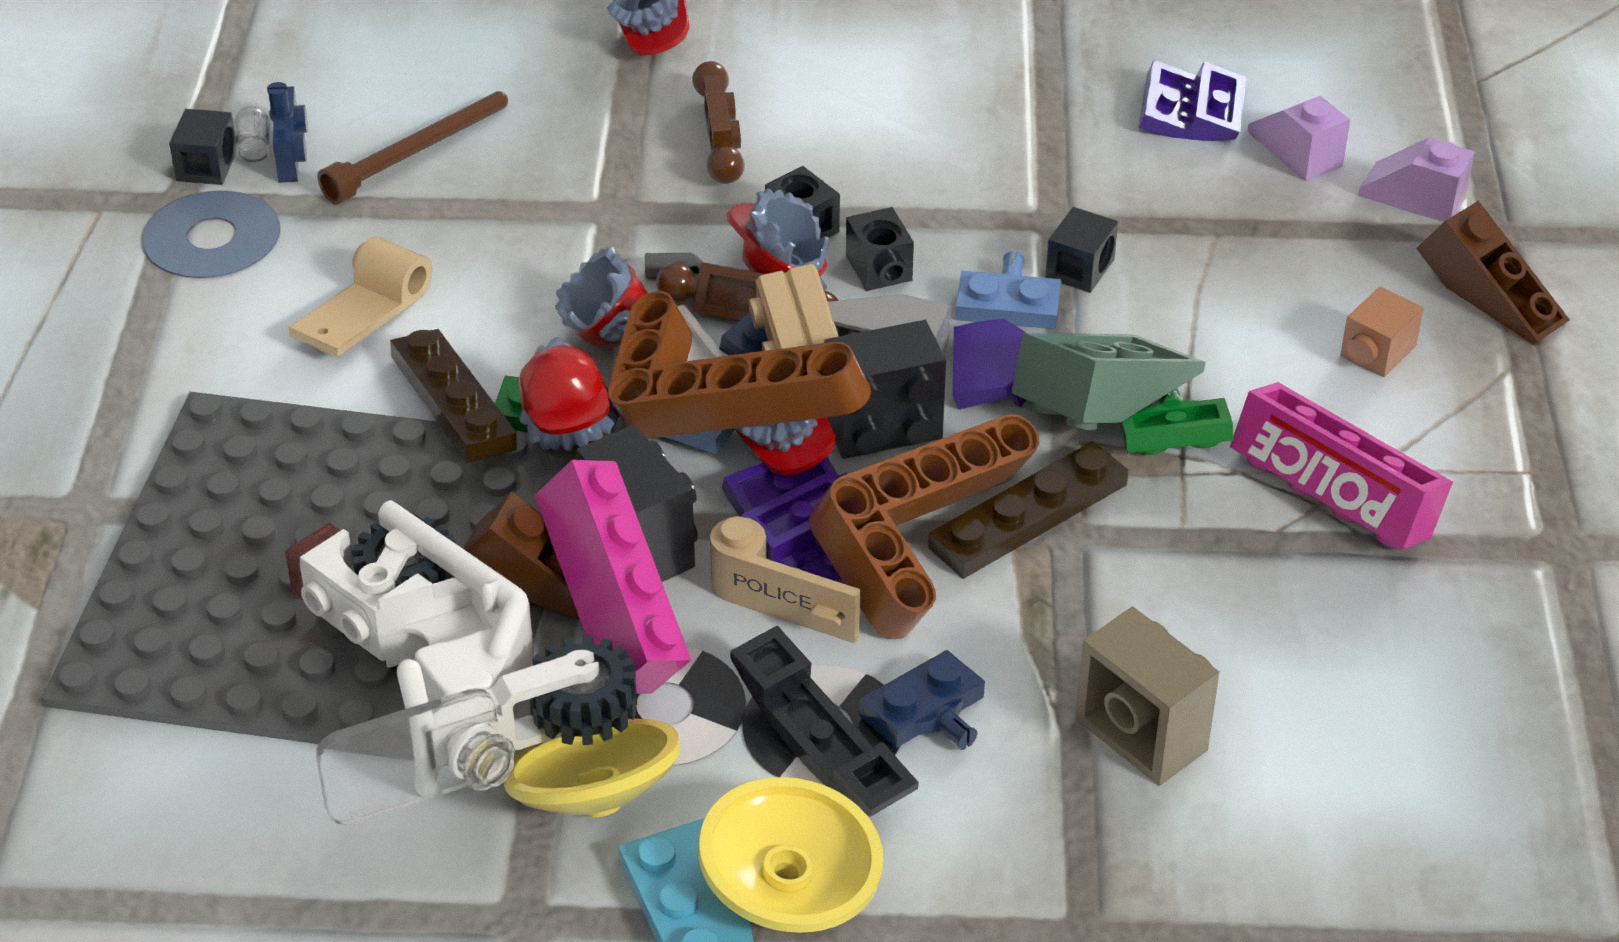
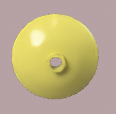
M634 718L633 720L628 719V727L622 733L612 727L613 738L603 742L599 734L593 735V745H583L582 737L577 736L574 737L572 745L564 744L560 736L553 740L526 747L514 755L506 763L502 771L504 787L507 794L532 808L562 815L604 817L615 813L622 805L643 795L670 771L681 752L678 732L674 727L665 722Z
M771 777L758 779L730 790L707 813L701 827L698 843V858L702 874L718 899L730 910L748 921L784 932L821 931L833 928L852 919L869 904L875 895L883 871L884 856L880 837L873 823L860 807L830 787L799 778Z

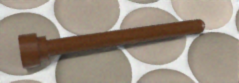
M496 91L354 164L334 162L318 171L319 187L330 202L338 205L356 195L357 189L361 187V181L504 109L508 104V97L504 92Z

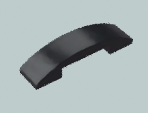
M778 625L730 651L731 661L763 714L793 753L825 786L849 798L869 817L918 789L919 782L890 749L883 742L873 747L811 678L812 663Z

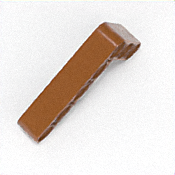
M664 291L647 293L633 304L628 315L608 387V397L626 427L634 424L647 439L846 415L862 408L871 395V387L852 349L843 342H828L687 361L692 344V333L673 298Z
M1015 414L1003 415L841 476L832 483L813 508L809 516V526L812 533L846 585L860 589V609L877 633L891 639L904 638L933 607L936 600V590L931 579L896 526L1011 480L1035 453L1040 444L1039 434L1029 420Z

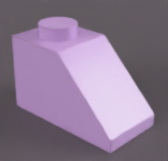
M1320 95L1249 123L1248 132L1306 181L1343 166L1350 119Z
M1432 138L1424 139L1377 161L1360 186L1358 195L1444 222L1457 213L1466 198L1475 151L1458 147L1456 144L1448 141H1439Z

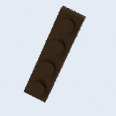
M439 329L417 330L408 336L390 340L391 358L467 463L517 450V432Z
M1091 441L929 532L928 549L962 579H965L1125 487L1128 481L1129 470L1098 444Z

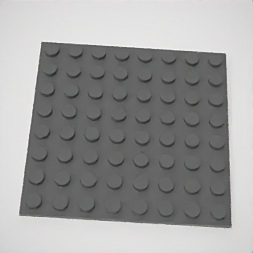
M190 391L41 697L43 707L413 757L408 719L397 676L398 665L388 668L386 660H379L359 644L350 641L344 633L309 610L301 595L303 581L300 557L343 529L349 532L352 551L353 544H358V536L362 531L371 534L370 525L379 521V510L389 500L394 501L411 514L417 515V518L421 521L429 517L435 519L436 527L444 524L448 528L449 535H453L455 544L463 549L478 522L511 491L540 512L534 495L573 460L579 447L575 445L571 451H566L561 445L556 451L553 449L545 450L541 448L539 443L532 444L529 442L528 432L516 431V451L467 463L437 421ZM529 602L532 639L534 641L544 607Z

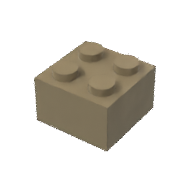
M1132 606L1083 640L1075 719L1160 786L1208 751L1220 671L1214 668L1204 656L1194 653L1170 635L1160 623L1152 621Z

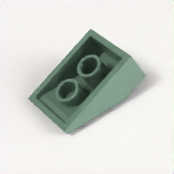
M1023 333L1011 393L1031 401L1030 408L1034 411L1050 415L1062 414L1067 416L1066 424L1072 427L1096 430L1098 423H1120L1203 373L1206 362L1134 334Z

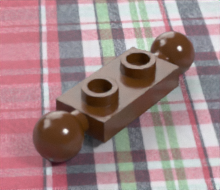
M707 61L701 63L695 69L692 76L694 89L699 95L704 97V114L711 149L707 159V171L716 182L730 184L742 176L745 168L744 158L740 151L737 150L741 149L739 120H736L735 98L733 92H725L729 85V75L725 67L718 62Z
M675 262L665 265L659 271L656 278V287L658 291L669 293L675 303L683 302L691 296H695L693 310L695 313L740 321L750 313L748 299L756 297L755 279L765 275V273L702 262L698 277L694 275L687 265ZM824 290L827 302L839 301L834 294Z

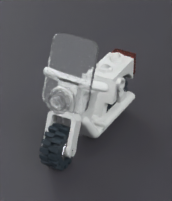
M389 500L379 510V521L370 525L371 534L362 531L358 536V544H353L352 551L349 532L344 529L339 530L331 523H327L285 550L292 593L303 600L312 613L332 624L344 633L350 641L359 644L379 660H386L388 668L398 665L397 676L405 709L335 731L327 735L316 749L324 806L330 819L337 824L348 825L467 786L476 791H486L491 787L499 786L509 777L514 767L515 750L553 740L560 736L562 737V743L569 745L573 744L575 736L582 737L583 745H593V735L597 734L605 742L613 738L612 727L622 733L628 727V719L633 720L636 715V705L638 704L635 665L632 657L627 658V650L621 645L613 650L612 640L602 638L599 645H594L593 636L583 635L582 644H574L572 636L562 638L563 648L558 649L552 642L544 647L545 656L537 653L534 657L530 608L526 593L456 545L453 535H449L448 528L444 524L436 527L435 519L426 517L424 521H421L417 518V515L411 514L394 501ZM530 699L531 715L514 720L513 706L518 702Z

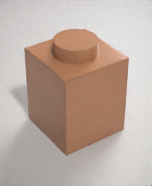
M1379 286L1347 316L1340 356L1385 377L1416 347L1424 307Z

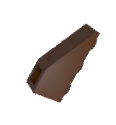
M1479 201L1445 220L1416 248L1447 289L1533 345L1570 321Z
M511 491L478 522L463 549L521 588L526 593L528 602L579 619L541 513Z

